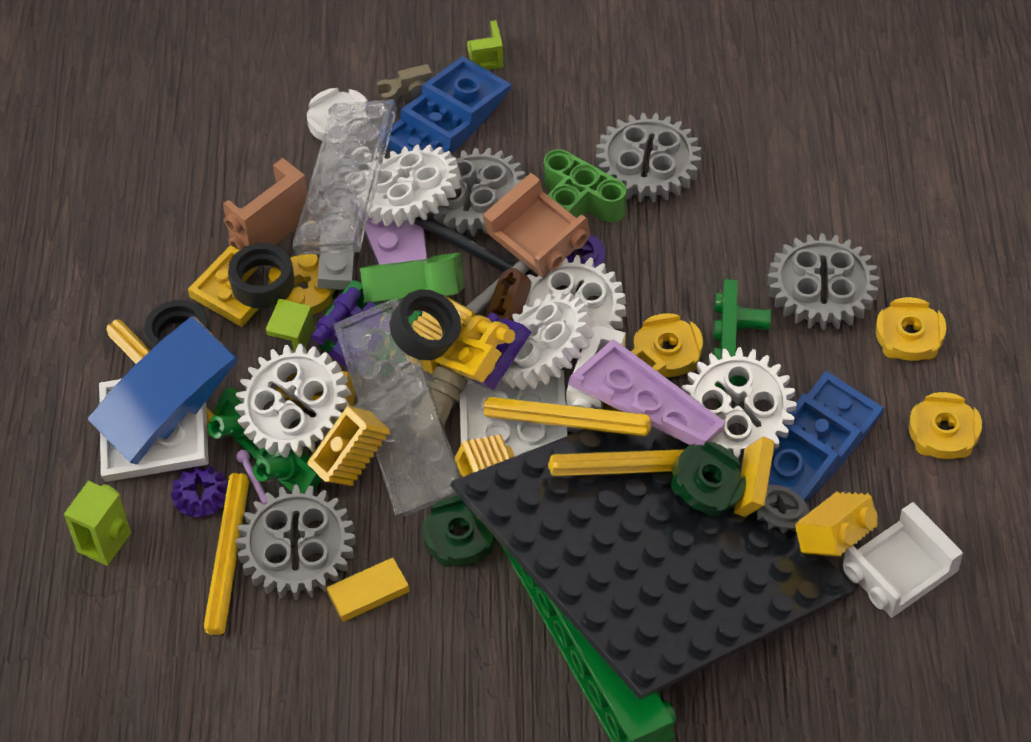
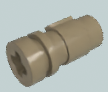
M436 367L431 377L433 382H429L426 388L428 394L423 399L410 429V433L433 444H435L440 432H442L453 404L458 403L460 399L458 393L464 391L468 382L459 374L442 367Z

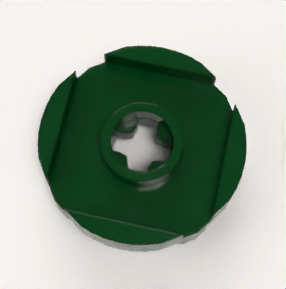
M705 442L704 445H689L674 463L671 488L676 495L682 497L691 507L709 516L716 517L732 508L745 491L746 479L745 476L741 477V472L738 469L741 464L730 450L720 444ZM707 472L713 474L712 480L716 484L707 482L703 475Z
M459 496L448 497L437 502L431 508V513L424 519L422 524L423 540L428 552L444 567L475 563L483 557L490 555L493 550L495 536ZM460 525L462 529H469L462 536L451 534L454 532V526Z

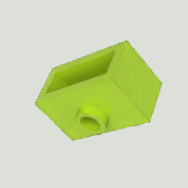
M88 480L64 513L77 552L106 566L109 565L131 534L120 494L109 485L103 484L100 486Z

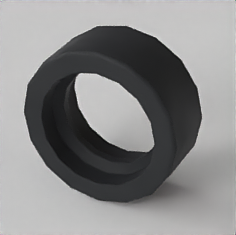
M255 243L239 250L229 262L228 276L230 286L235 298L243 305L252 308H269L275 306L279 299L285 300L288 298L294 288L295 276L292 261L288 253L279 246L270 243ZM269 265L281 271L278 279L264 286H252L242 281L243 275L251 268Z
M419 289L408 293L391 315L389 326L393 340L404 353L418 360H434L442 357L459 337L461 321L455 306L444 295L432 290ZM410 310H421L429 313L441 326L443 337L440 340H429L420 336L410 325L408 312Z
M172 300L160 304L150 312L145 320L143 329L148 348L152 350L160 342L158 335L165 327L173 323L185 322L191 316L196 317L210 331L206 312L199 305L188 300Z

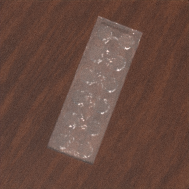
M394 100L333 104L292 244L296 255L360 252L397 112Z
M396 297L336 322L333 326L360 408L372 412L390 429V435H386V440L382 441V446L378 447V452H375L395 515L402 518L434 505L442 499L456 496V492L450 485L453 480L461 478L422 362L404 353L397 347L391 336L389 326L391 315L401 302Z

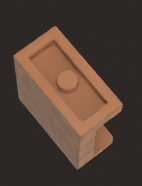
M284 158L273 164L276 184L245 207L238 208L230 200L223 203L224 222L230 237L228 239L229 245L238 250L255 243L276 245L312 218L305 175Z
M532 173L483 214L487 234L541 278H544L550 271L558 269L564 259L575 249L583 247L591 236L588 219L582 214L578 218L574 217L545 194L542 190L540 179Z

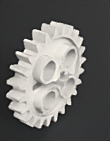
M416 145L412 151H408L407 147H403L400 154L391 151L390 158L380 157L379 165L370 164L368 166L370 172L362 173L363 181L356 183L358 190L355 191L360 210L362 213L364 212L367 219L372 218L375 224L383 220L385 226L395 221L397 227H400L404 220H408L412 225L415 222V218L419 216L421 219L427 220L426 213L428 212L438 214L437 207L439 205L448 206L447 198L457 196L455 189L461 188L459 180L462 177L456 159L452 158L449 151L444 153L442 147L434 151L431 145L426 146L423 150L420 149L419 145Z
M576 255L573 263H568L567 258H565L558 269L550 271L544 278H541L539 275L537 277L527 275L530 278L531 287L525 304L529 308L534 306L536 298L544 302L546 296L550 293L554 299L559 292H563L565 296L572 293L575 298L580 297L592 312L593 316L591 318L595 325L613 330L614 328H623L621 317H626V307L624 306L626 304L625 293H622V283L616 282L615 272L612 271L606 274L604 263L594 268L593 258L590 257L585 264H581L580 256ZM580 283H583V284L580 286L579 290H577L578 285H579ZM559 286H568V288L564 290H556V288ZM590 296L600 297L597 300L593 301L587 300V298H589Z
M559 292L554 299L550 293L546 296L544 302L536 298L534 306L529 308L525 304L521 315L516 313L512 315L515 322L523 324L532 333L502 377L501 381L504 384L507 383L512 389L518 386L520 390H524L529 384L532 389H535L540 380L546 385L551 375L554 374L558 378L561 377V369L563 367L571 369L572 364L570 361L573 358L578 359L582 357L579 350L589 347L590 344L586 338L594 335L591 327L595 325V322L591 318L593 316L592 312L580 297L575 298L572 293L565 296L563 292Z
M299 344L296 352L293 353L290 347L285 345L283 355L280 356L272 349L271 360L267 362L264 358L259 357L258 360L261 367L258 370L253 367L248 368V371L253 376L251 380H240L246 391L236 393L237 398L243 402L235 407V410L242 416L237 421L243 429H246L244 434L250 440L254 439L253 443L259 449L265 447L270 455H274L279 450V453L284 458H287L290 450L293 449L295 454L301 457L303 447L305 446L314 453L316 450L315 442L318 440L320 442L323 441L325 435L342 414L340 410H345L347 405L350 406L347 400L344 399L351 395L349 388L344 385L348 382V379L343 372H340L342 369L336 361L332 362L328 353L325 352L320 355V352L314 346L307 353L304 346ZM297 373L292 381L285 382L289 375ZM276 384L295 401L300 400L306 409L317 415L314 418L310 417L290 400L286 401L281 393L270 388V385ZM323 391L319 399L311 401L314 394ZM272 400H275L272 407H270L267 410H263L265 404ZM301 419L297 427L289 429L290 424L294 420Z
M741 347L737 348L735 357H730L726 349H723L722 359L720 360L712 353L709 354V366L699 361L697 363L699 375L689 372L688 381L692 385L682 386L684 392L702 405L705 400L710 398L721 402L722 406L720 408L710 411L726 423L722 432L711 442L724 446L738 460L746 447L763 436L774 440V448L777 449L780 441L776 435L788 437L789 430L784 425H793L795 417L787 412L796 411L797 406L796 402L788 400L794 397L795 389L784 388L789 383V375L778 377L781 365L777 364L769 368V356L766 355L758 361L756 360V350L754 349L748 357H743ZM735 375H741L748 382L744 386L737 387L732 385L729 379ZM720 383L724 387L726 393L719 387H716L715 384ZM732 400L737 404L743 401L744 410L740 406L733 409L731 407ZM758 400H767L773 407L769 411L762 412L755 408L754 403ZM749 416H750L754 421L760 423L761 426H760V427L754 426V425L752 424L751 419L749 418ZM733 423H740L746 427L747 431L742 435H733L727 428Z

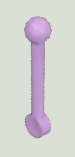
M240 450L236 454V459L239 463H243L261 504L265 505L267 503L266 494L259 480L254 476L253 468L249 462L250 454L247 450Z

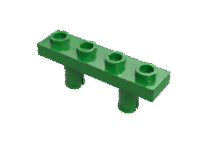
M724 279L722 293L716 292L714 313H720V320H715L713 340L719 341V348H714L713 355L718 360L722 359L723 349L729 352L730 357H735L736 331L738 329L769 331L771 309L740 307V304H737L738 280ZM735 375L729 379L730 383L734 386L745 385L748 382L741 375ZM720 383L715 384L716 387H719L726 393L724 387ZM717 400V409H718V408H720V407L722 406V404H721V402H720L719 400Z
M234 387L225 388L213 411L214 416L210 419L212 422H208L207 429L209 434L213 438L232 436L257 460L256 463L258 465L253 467V473L257 480L264 482L277 478L291 492L294 485H298L302 494H305L309 486H313L315 493L322 478L307 464L310 457L304 451L302 456L298 457L293 449L290 450L287 458H284L279 453V450L274 455H270L265 447L259 449L253 443L254 439L250 440L244 434L246 429H243L237 421L242 416L235 410V407L243 403L236 396L238 391Z

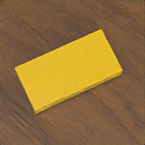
M763 436L745 448L741 477L745 476L746 488L742 497L735 504V514L746 517L765 505L774 440Z
M393 557L326 587L327 594L342 622L410 592L409 585Z

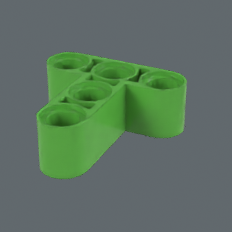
M556 149L545 155L544 184L551 191L548 196L574 217L578 218L581 214L585 216L587 213H590L605 222L614 223L620 221L625 216L626 187L620 180L565 150Z
M461 253L437 255L429 259L379 264L360 268L364 302L402 299L408 293L419 289L432 290L444 296L458 294L465 288Z

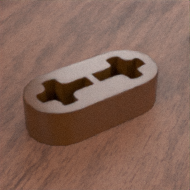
M516 268L506 270L497 282L487 316L492 312L501 319L506 318L514 321L512 317L514 313L521 315L531 287L530 278Z

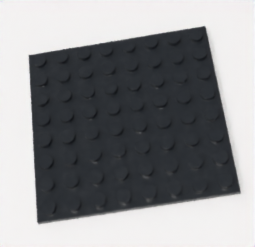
M651 426V431L646 436L584 429L453 480L450 487L639 700L854 594L856 588L824 555L802 553L797 532L788 529L783 534L774 526L769 529L766 521L757 520L756 512L746 517L735 514V505L716 517L709 516L691 507L682 497L673 492L671 488L673 472L554 477L551 475L550 469H548V462L553 454L686 449L689 444ZM707 472L703 475L707 482L716 484L712 480L713 474Z

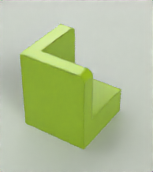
M490 21V38L467 42L470 61L486 70L504 67L503 45L497 21Z
M279 299L266 327L267 335L291 340L294 353L299 344L306 348L314 329L311 306Z

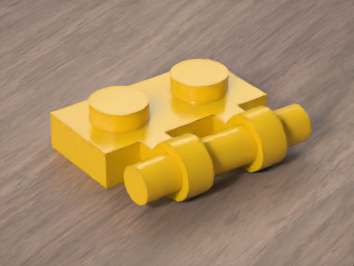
M469 316L464 321L465 330L463 333L459 334V337L442 357L437 358L435 362L443 368L483 383L486 377L494 370L495 363L502 354L496 349L497 345L512 343L515 339V332L509 329L506 324L498 321L491 322L489 318L484 316Z

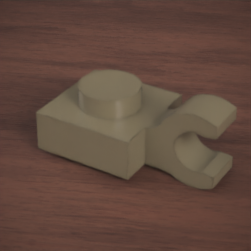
M425 64L398 71V78L378 81L377 90L381 94L383 106L396 103L400 96L404 102L416 99L422 95V85L432 78L429 65Z

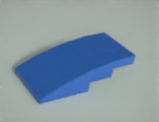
M462 56L422 85V95L401 109L400 120L380 133L379 144L390 151H394L396 154H400L403 147H407L408 151H412L416 145H419L421 150L431 145L433 151L442 147L444 153L449 151L452 154L494 111L511 90V84Z
M191 316L160 341L118 382L89 416L88 420L128 462L138 465L159 437L168 439L188 412L197 414L239 359L196 317Z
M828 371L824 372L807 395L805 393L801 395L796 402V411L788 412L795 417L793 425H784L789 430L787 438L776 435L780 444L777 449L774 448L768 485H780L789 488L800 495L806 503L841 467L884 414V407Z

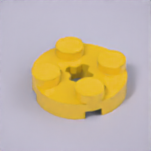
M303 252L299 256L291 257L295 276L294 287L300 282H307L308 288L302 289L300 286L293 288L289 297L285 300L311 306L313 315L323 311L333 300L332 295L336 289L318 288L319 258L313 252ZM276 267L271 268L269 271V284L281 275V271Z
M905 297L892 301L890 307L884 311L883 309L881 310L876 323V338L883 347L884 355L891 359L898 358L907 361L935 358L938 350L943 345L946 334V321L942 313L938 310L937 314L933 309L929 308L930 303L919 298ZM907 325H913L914 330L920 331L908 333L905 329Z
M671 313L654 315L645 320L642 328L638 330V333L636 331L634 335L633 349L644 343L666 363V377H677L697 369V363L702 355L703 338L699 328L690 321V324L680 320L681 316ZM664 341H669L671 345H677L673 349L662 348Z
M938 392L926 396L923 402L913 407L909 420V434L915 443L918 453L941 459L968 457L972 453L974 446L978 443L982 429V419L978 410L975 407L972 410L969 405L965 404L966 399L957 394ZM941 421H948V426L954 428L943 430L938 426Z

